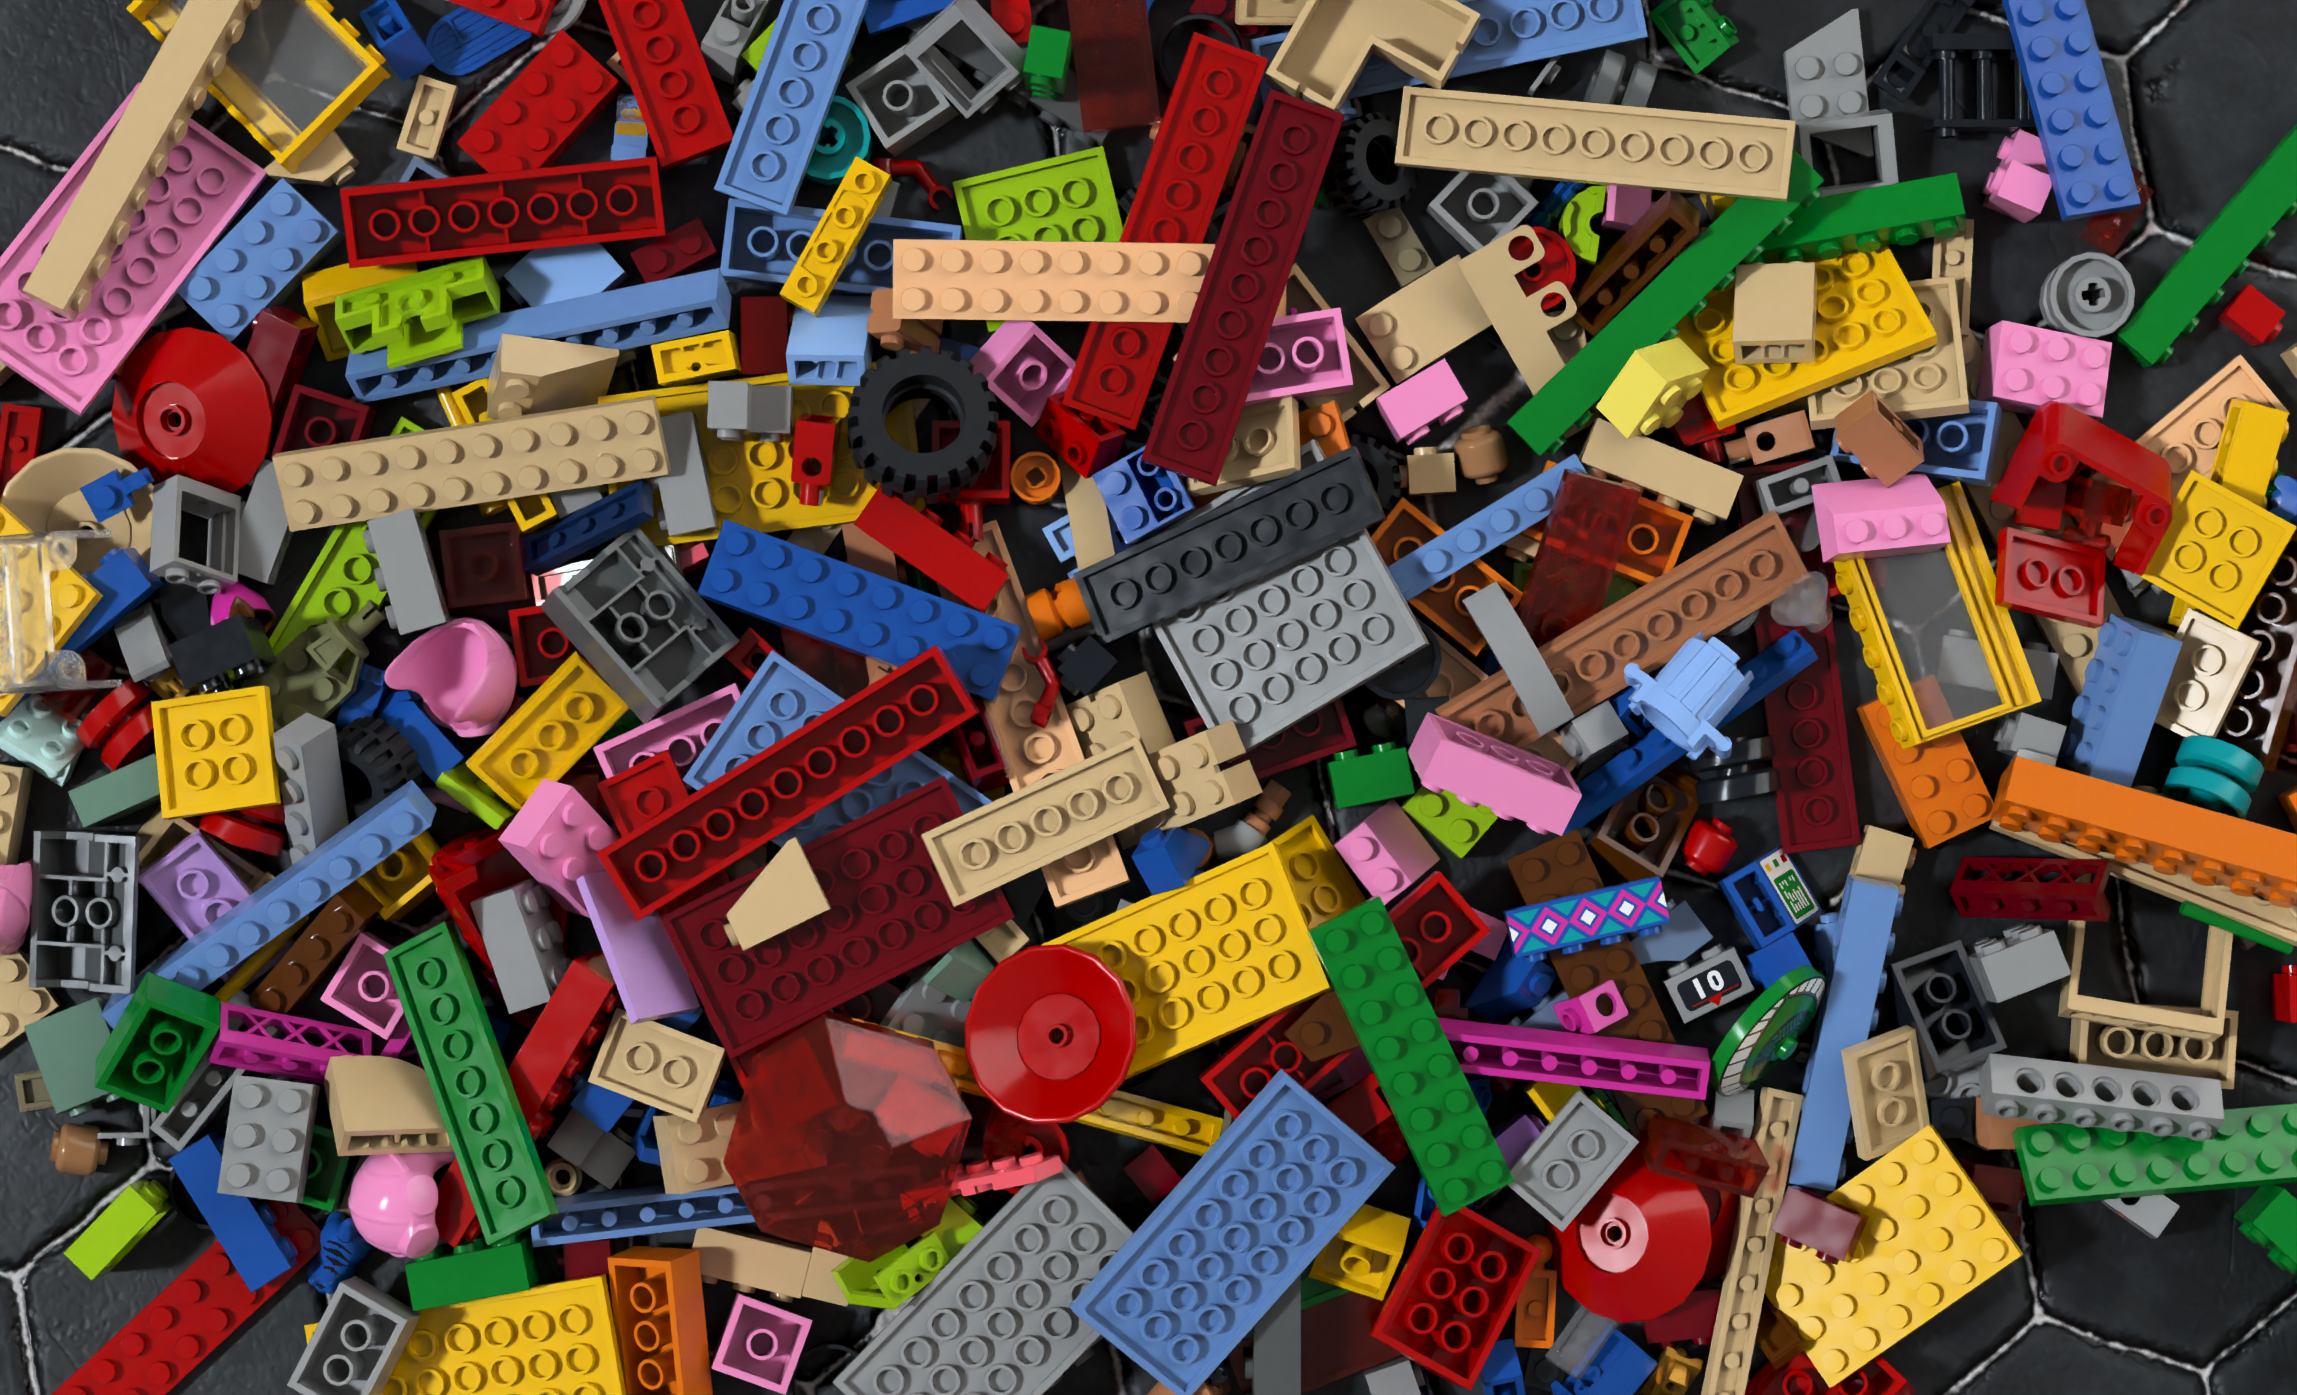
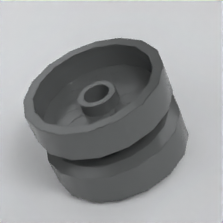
M1606 48L1597 71H1594L1583 102L1646 107L1658 67L1639 60L1633 65L1627 80L1624 81L1622 77L1627 63L1625 55Z

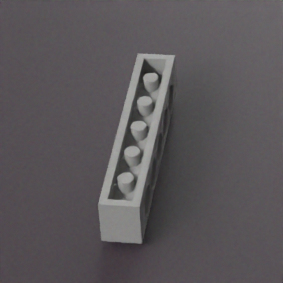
M1989 1053L1979 1074L1982 1114L1995 1115L2003 1119L2021 1118L2035 1120L2039 1123L2056 1122L2073 1124L2081 1128L2091 1126L2113 1129L2117 1132L2134 1131L2151 1133L2154 1136L2187 1137L2195 1141L2213 1140L2225 1120L2221 1082L2218 1079Z

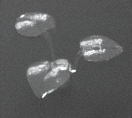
M1814 503L1797 510L1783 523L1799 556L1801 551H1811L1820 543ZM1817 571L1799 576L1791 587L1786 588L1785 593L1776 600L1766 604L1772 607L1771 616L1776 623L1784 626H1804L1813 633L1824 629L1833 616L1832 609L1826 604L1828 594L1827 578ZM1760 608L1714 636L1729 638L1744 632L1756 620Z

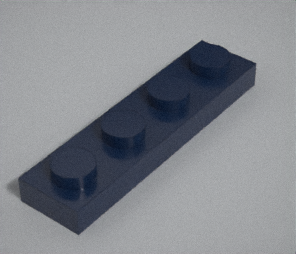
M640 479L525 537V570L534 576H538L654 518L652 484L644 479Z

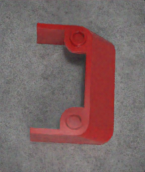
M2049 401L2042 404L2034 414L1990 499L2008 507L2021 510L2038 476L2054 483L2063 482L2071 477L2079 461L2140 494L2133 509V522L2110 564L2142 576L2172 520V472L2170 464L2165 458L2067 404L2057 401Z

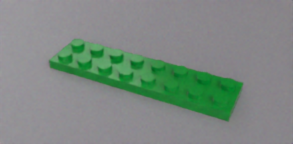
M1376 895L1307 930L1306 932L1440 1214L1446 1217L1513 1182L1514 1178L1380 896Z
M444 921L385 952L383 955L487 1245H497L558 1215L559 1211L455 924L451 921Z
M2297 1103L2224 1109L2225 1120L2213 1140L2195 1141L2187 1137L2154 1136L2151 1133L2134 1131L2117 1132L2113 1129L2091 1126L2081 1128L2073 1124L2064 1123L2017 1127L2013 1131L2012 1137L2030 1206L2296 1183Z

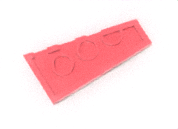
M1042 1152L1022 1156L1019 1158V1161H1016L1015 1156L1000 1158L993 1161L992 1165L989 1164L988 1159L980 1160L966 1165L965 1169L962 1163H957L941 1168V1176L900 1192L899 1196L902 1207L907 1208L929 1199L930 1203L959 1194H962L964 1197L990 1189L995 1191L1036 1183L1064 1170L1060 1156L1043 1158Z

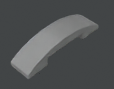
M1497 581L1462 600L1481 635L1484 636L1521 700L1523 708L1540 737L1575 718L1552 673Z

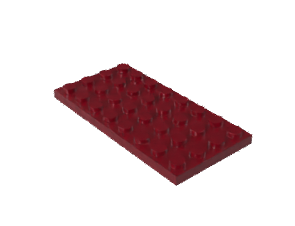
M945 776L801 846L831 907V910L746 951L742 950L740 944L733 947L723 926L730 923L726 914L769 863L660 917L730 1059L1015 917L1000 886L956 907H953L921 838V834L964 815Z

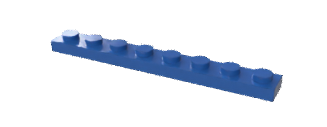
M1795 629L1738 669L1743 676L1748 670H1751L1754 679L1749 684L1750 689L1717 725L1716 730L1725 726L1818 659L1813 648ZM1654 728L1576 784L1582 793V797L1562 835L1576 828L1579 830L1688 751Z

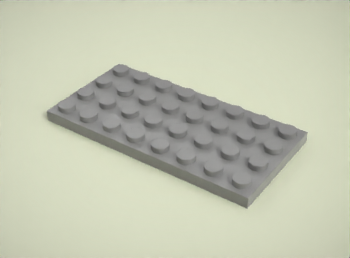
M1061 1161L1064 1171L1039 1182L1024 1185L951 1259L937 1276L854 1358L832 1383L845 1395H1042L1101 1335L1073 1313L1069 1306L1134 1232Z

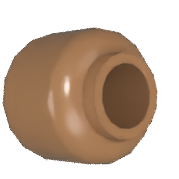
M1478 425L1462 430L1460 433L1461 437L1454 443V451L1461 476L1475 479L1478 485L1498 480V473L1508 466V457L1502 433L1491 430L1490 425Z
M66 1123L60 1131L54 1130L49 1161L55 1162L58 1172L91 1176L96 1171L98 1164H106L109 1142L97 1138V1132L101 1131L99 1127Z

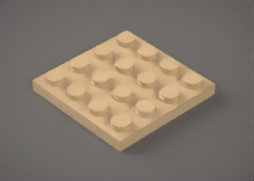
M1955 276L1908 281L1937 333L1938 344L1807 395L1811 430L1836 428L1835 416L1870 390H1873L1901 420L1970 413Z

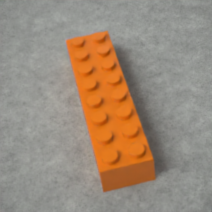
M2015 756L2000 777L1990 820L2000 822L1999 826L2003 829L2013 832H2022L2025 829L2038 833V837L2044 841L2059 843L2063 840L2077 844V849L2087 853L2097 854L2100 851L2115 855L2114 858L2117 861L2126 864L2145 863L2152 865L2154 871L2165 875L2184 874L2191 876V880L2200 885L2214 886L2216 883L2230 887V892L2239 896L2253 897L2255 894L2269 898L2268 902L2278 907L2291 908L2292 905L2297 906V834L2019 756Z

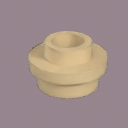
M563 1157L551 1161L544 1170L553 1195H572L581 1186L583 1180L582 1170ZM559 1170L569 1172L570 1181L567 1184H562L557 1180Z

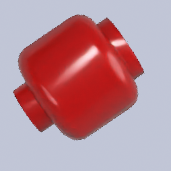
M1714 817L1711 822L1705 819H1697L1680 843V850L1684 854L1681 860L1706 877L1710 872L1714 874L1721 873L1738 848L1736 840L1731 836L1734 829L1717 817Z

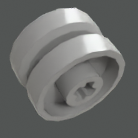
M2086 252L2062 262L2047 275L2040 289L2039 306L2043 319L2051 330L2099 339L2113 333L2126 322L2134 307L2135 288L2131 275L2120 261L2103 253ZM2083 292L2090 296V304L2089 300H2083Z

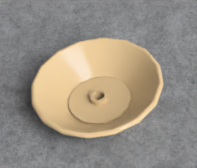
M63 447L31 459L6 484L0 502L80 575L86 572L93 574L102 566L99 562L100 559L116 547H119L120 550L135 548L150 566L154 486L150 483L132 492L131 494L137 504L98 523L80 490L81 487L116 469L119 470L123 479L138 471L132 463L99 448ZM85 526H90L94 530V537L92 539L84 536L83 528Z

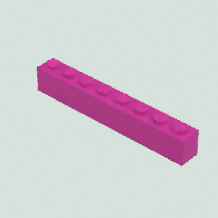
M1438 1018L1464 1073L1706 1100L1711 1064L1707 1048Z

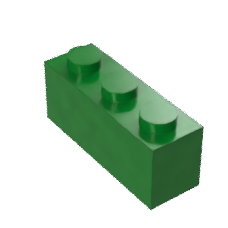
M1031 25L1023 75L1026 90L1033 91L1032 97L1048 101H1055V96L1064 97L1073 53L1071 32Z

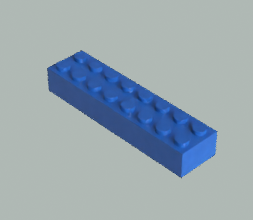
M726 519L697 592L701 598L888 666L893 665L899 668L931 647L939 644L970 696L994 705L1022 632L1020 626Z

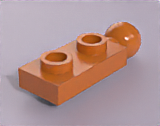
M1534 1234L1525 1241L1543 1251L1515 1303L1514 1345L1515 1347L1554 1349L1557 1270L1545 1269V1263L1553 1255V1245L1546 1236Z

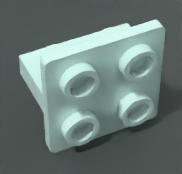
M36 692L0 722V748L61 787L70 779L80 753L87 746L76 736V731L82 721Z

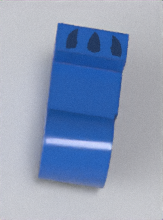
M363 663L356 691L340 708L336 723L337 730H342L359 717L363 719L365 716H372L375 720L377 719L381 702L385 699L389 686L384 681L386 670Z

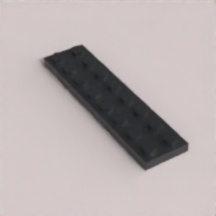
M1352 446L1073 573L1100 643L1102 646H1108L1386 521L1387 518L1357 447Z

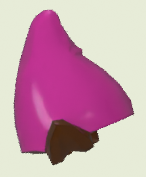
M239 578L237 583L222 589L220 593L213 596L210 610L211 626L237 614L260 619L266 634L275 624V613L266 600L257 592L244 586Z

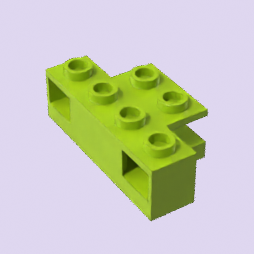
M484 254L335 297V322L352 355L366 351H375L383 346H387V366L389 369L403 365H412L420 360L438 355H447L456 350L463 349L464 323L483 320L500 313V288Z

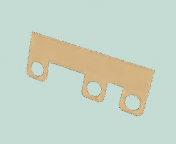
M1521 225L1459 260L1457 264L1534 396L1565 366L1564 361L1546 331L1573 317L1576 314L1577 306L1566 286L1559 281L1553 282L1526 297L1514 275L1540 261L1544 257L1545 250L1533 228L1529 225ZM1517 236H1526L1533 242L1534 251L1526 260H1516L1509 254V243ZM1552 292L1561 294L1566 300L1564 312L1557 317L1547 316L1541 309L1542 299L1545 295ZM1594 403L1590 408L1595 414L1579 429L1573 424L1562 435L1568 438L1590 426L1597 418L1602 419L1605 416L1596 408L1597 404Z

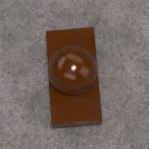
M1764 1293L1755 1342L1777 1370L1806 1350L1808 1346L1783 1312L1774 1307Z

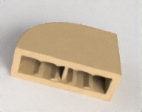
M343 1055L329 1058L323 1082L338 1156L454 1152L425 1070L409 1062L385 1056Z

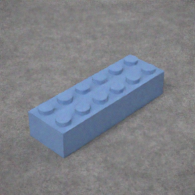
M729 198L720 267L724 280L783 288L822 218L825 209L793 206L790 216L786 217L740 199ZM874 215L831 294L872 296V292L876 289L893 288V239L962 240V226Z

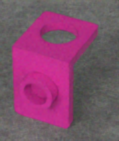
M1613 980L1606 981L1580 996L1553 1004V1008L1564 1031L1570 1033L1593 1034L1628 1015V1010ZM1600 994H1606L1612 999L1613 1011L1609 1016H1603L1596 1008V1000Z

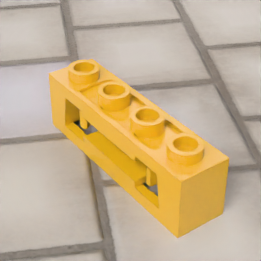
M857 156L854 158L779 293L784 300L818 317L893 182L890 174Z

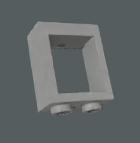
M953 0L920 29L902 50L966 119L977 110L982 114L985 113L999 99L996 95L997 92L1003 87L1008 91L1012 90L1024 78L1022 69L1024 68L1026 54L976 0ZM961 19L1006 66L978 91L933 45Z
M1881 109L1796 121L1793 149L1812 168L1811 133L1872 126L1877 180L1820 187L1818 189L1822 194L1819 197L1899 183L1893 117L1890 111Z
M179 474L154 485L149 572L165 577V580L170 583L186 584L195 587L198 592L203 594H217L222 589L237 583L241 496ZM181 510L208 519L206 566L179 557Z

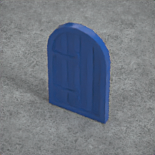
M460 7L446 14L431 27L426 38V46L435 60L432 64L440 72L449 76L463 77L479 71L482 67L533 37L529 32Z

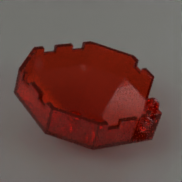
M826 1011L756 1047L724 1153L723 1164L761 1232L870 1263L940 1225L972 1120L971 1109L933 1041L921 1037L914 1038L897 1033L890 1028L866 1021L864 1023L842 1017L841 1014Z

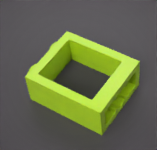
M147 1178L130 1184L63 1254L91 1281L109 1273L173 1207L172 1203L167 1199L169 1197L168 1190L158 1181L152 1180L150 1182Z

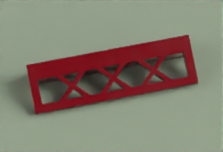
M1963 856L1949 892L1961 917L2107 922L2112 909L2104 894V889L2112 866L2109 860ZM1971 870L1988 871V874L1978 880H1968ZM2013 871H2023L2025 873L2014 881H2003L2001 879ZM2049 872H2059L2061 874L2051 882H2040L2038 880ZM2086 873H2096L2093 883H2076L2075 881Z

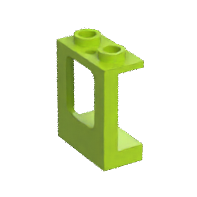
M888 1227L834 1268L831 1273L849 1304L895 1310L930 1283L951 1260L934 1231H931L908 1249L897 1228ZM919 1274L920 1280L916 1282L915 1276Z

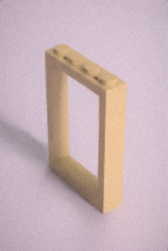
M2134 787V789L2165 797L2164 794L2158 793V790L2154 787ZM2086 873L2075 880L2076 883H2090L2091 873ZM2068 921L2065 959L2071 975L2062 978L2058 1016L2214 1042L2223 1035L2233 942L2232 933L2209 925L2200 1006L2201 1015L2078 995L2086 921Z

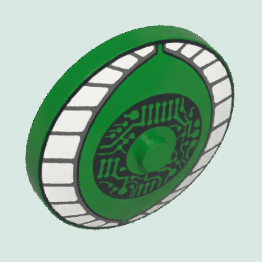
M1803 965L1788 972L1768 987L1740 1016L1719 1045L1711 1060L1708 1085L1723 1097L1732 1096L1758 1081L1781 1060L1787 1059L1796 1049L1799 1039L1808 1028L1822 1001L1826 989L1825 977L1812 966Z

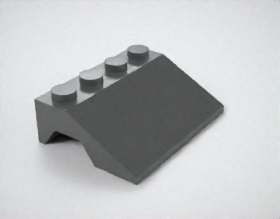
M638 526L626 531L602 550L584 569L565 584L553 589L540 606L643 724L647 723L739 643L738 638Z
M74 830L34 831L29 987H65L88 989L94 992L135 993L140 836Z

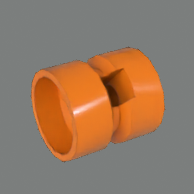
M1039 451L1028 452L1020 456L1013 464L1010 472L1011 485L1016 495L1023 502L1031 505H1043L1053 500L1059 493L1062 484L1061 472L1056 461L1048 454Z
M1074 577L1056 583L1055 589L1052 592L1043 588L1025 595L1032 620L1039 637L1043 641L1063 635L1064 628L1067 626L1072 630H1076L1092 624Z

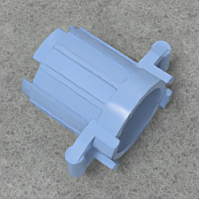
M1700 631L1695 637L1686 641L1654 679L1640 670L1637 664L1629 663L1624 669L1625 682L1636 689L1628 698L1631 701L1628 706L1637 716L1642 713L1663 735L1678 746L1689 751L1686 755L1692 760H1696L1706 747L1715 752L1721 759L1730 757L1732 751L1730 738L1723 736L1715 728L1750 689L1749 684L1754 679L1751 670H1748L1743 676L1737 669L1736 662L1740 657L1714 636L1707 643L1704 642L1702 639L1704 634Z

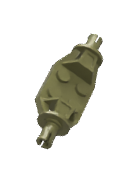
M371 599L368 600L367 604L347 622L331 615L326 620L327 623L300 633L276 656L277 663L267 667L269 671L267 674L250 680L243 687L249 688L263 685L269 687L274 733L306 712L325 720L356 691L363 661L370 654L363 639L387 618L383 610L381 612L378 611L381 607ZM349 649L351 654L341 669L337 662Z

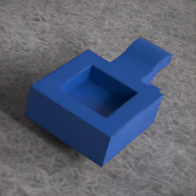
M147 467L124 479L119 470L116 469L81 487L80 490L98 523L137 504L131 493L155 480Z

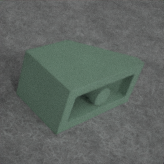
M972 938L950 950L922 980L927 985L966 1003L975 994L977 987L998 964Z

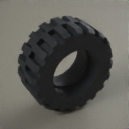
M920 346L919 353L911 354L908 347L897 350L895 359L891 360L889 356L885 355L877 360L876 370L867 369L860 377V386L854 387L850 408H848L849 448L853 450L852 459L857 469H864V478L872 486L880 483L882 485L881 493L890 498L894 497L896 492L903 495V502L911 504L915 503V497L925 498L926 505L938 503V496L944 494L948 500L960 496V488L962 486L966 489L974 486L978 482L979 473H985L990 465L991 455L995 452L999 414L996 412L997 401L994 392L988 391V381L982 373L974 375V365L967 359L963 358L960 362L953 360L954 352L942 349L941 355L931 353V346ZM917 398L932 399L944 404L953 411L960 422V432L958 437L944 449L930 453L913 452L898 445L887 433L885 423L888 414L905 401Z

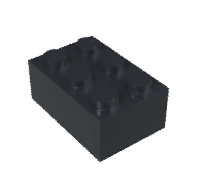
M1961 940L1891 964L1885 969L1887 971V980L1884 992L1899 1027L1908 1025L1916 1029L1924 1083L1985 1062L1989 1053L2000 1054L2007 1048Z

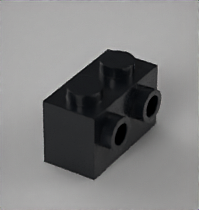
M1089 635L1080 645L1073 641L1058 657L1062 662L1058 670L1063 674L1060 678V683L1074 696H1077L1080 692L1085 696L1090 695L1120 662Z

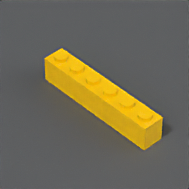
M2231 399L2209 479L2266 510L2267 497L2265 494L2269 481L2273 480L2278 469L2276 456L2280 443L2284 442L2289 431V423L2287 421L2289 412L2244 400ZM2175 596L2167 623L2179 627L2188 608L2219 622L2221 621Z

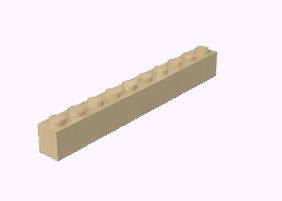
M262 0L187 1L22 289L33 302L72 321H75L79 313L86 310L91 301L92 289L98 279L103 278L110 268L113 252L117 245H121L127 239L133 217L137 211H141L145 207L149 199L150 187L156 177H160L165 172L170 152L174 145L180 143L185 137L190 117L194 110L200 109L207 96V87L213 77H217L222 72L226 63L227 52L233 43H237L240 40L245 29L244 22L251 10L257 9Z

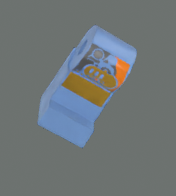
M619 93L616 113L617 121L614 128V141L611 147V160L650 157L651 138L634 94Z

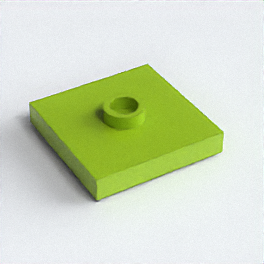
M465 763L442 772L435 783L439 789L495 830L510 824L517 815V812L472 772Z

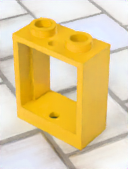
M729 330L651 345L658 384L667 388L742 374L741 354L737 335Z

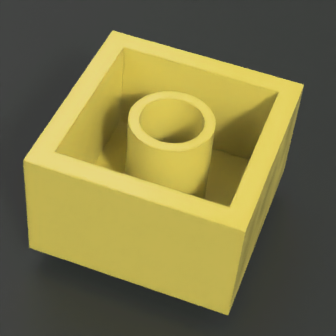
M1679 337L1637 349L1599 401L1596 408L1627 439L1641 434L1649 435L1654 430L1662 427L1670 428L1682 417L1683 411L1681 409L1687 400L1692 399L1700 392L1704 385L1702 379L1710 368Z

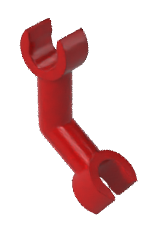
M889 158L874 159L873 166L890 174L891 177L914 176L928 194V204L932 210L939 212L937 204L933 201V196L938 192L946 194L948 199L953 202L951 190L946 186L939 185L923 162L919 160H894Z
M1038 638L1042 653L1037 657H1032L1022 646V654L1027 663L1036 667L1046 684L1030 716L1032 724L1045 729L1062 684L1060 683L1059 675L1048 659L1046 643L1041 638Z

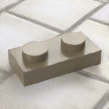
M1400 206L1375 213L1363 220V225L1401 288L1436 268Z

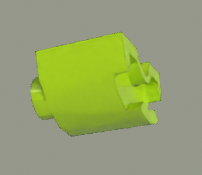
M1606 185L1591 186L1576 194L1563 210L1558 224L1559 235L1569 244L1576 262L1590 268L1594 266L1597 260L1600 235L1595 234L1591 230L1590 220L1599 218V214L1603 213Z

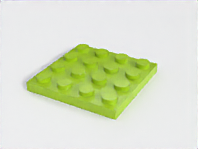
M1103 146L952 182L966 240L1118 242L1123 230ZM986 320L989 334L995 333L1005 320Z

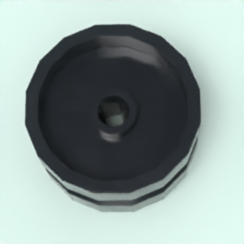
M1417 618L1416 620L1430 644L1406 658L1404 662H1400V665L1392 666L1363 684L1364 687L1379 697L1396 701L1414 698L1427 690L1438 676L1442 660L1439 641L1431 628Z
M1772 735L1747 739V736L1731 738L1732 751L1727 759L1719 758L1715 752L1707 747L1696 760L1689 758L1692 771L1700 773L1716 770L1717 777L1699 780L1694 785L1697 804L1719 802L1782 789L1778 769L1767 767L1754 770L1752 764L1770 760L1776 754Z

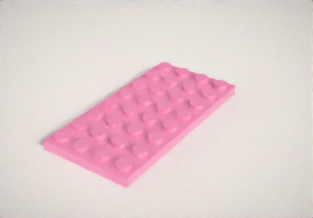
M138 82L0 257V361L80 417L177 294V291L191 271L204 259L267 177V173L263 168L190 118L185 137L180 143L174 145L168 156L169 162L165 172L160 177H156L150 187V195L145 207L141 211H137L133 217L127 239L121 245H117L113 252L107 274L103 278L98 279L92 289L91 301L86 310L79 313L75 321H72L33 302L22 289L138 89L140 82Z

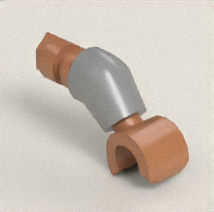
M1271 779L1263 793L1260 794L1253 804L1256 808L1253 814L1248 812L1243 820L1238 819L1234 825L1214 831V837H1208L1203 831L1196 828H1187L1188 832L1207 839L1210 845L1196 869L1200 871L1205 870L1210 865L1213 856L1218 855L1219 860L1235 859L1264 846L1268 841L1266 835L1271 830L1269 823L1271 820L1275 822L1284 811L1282 809L1283 805L1292 793Z

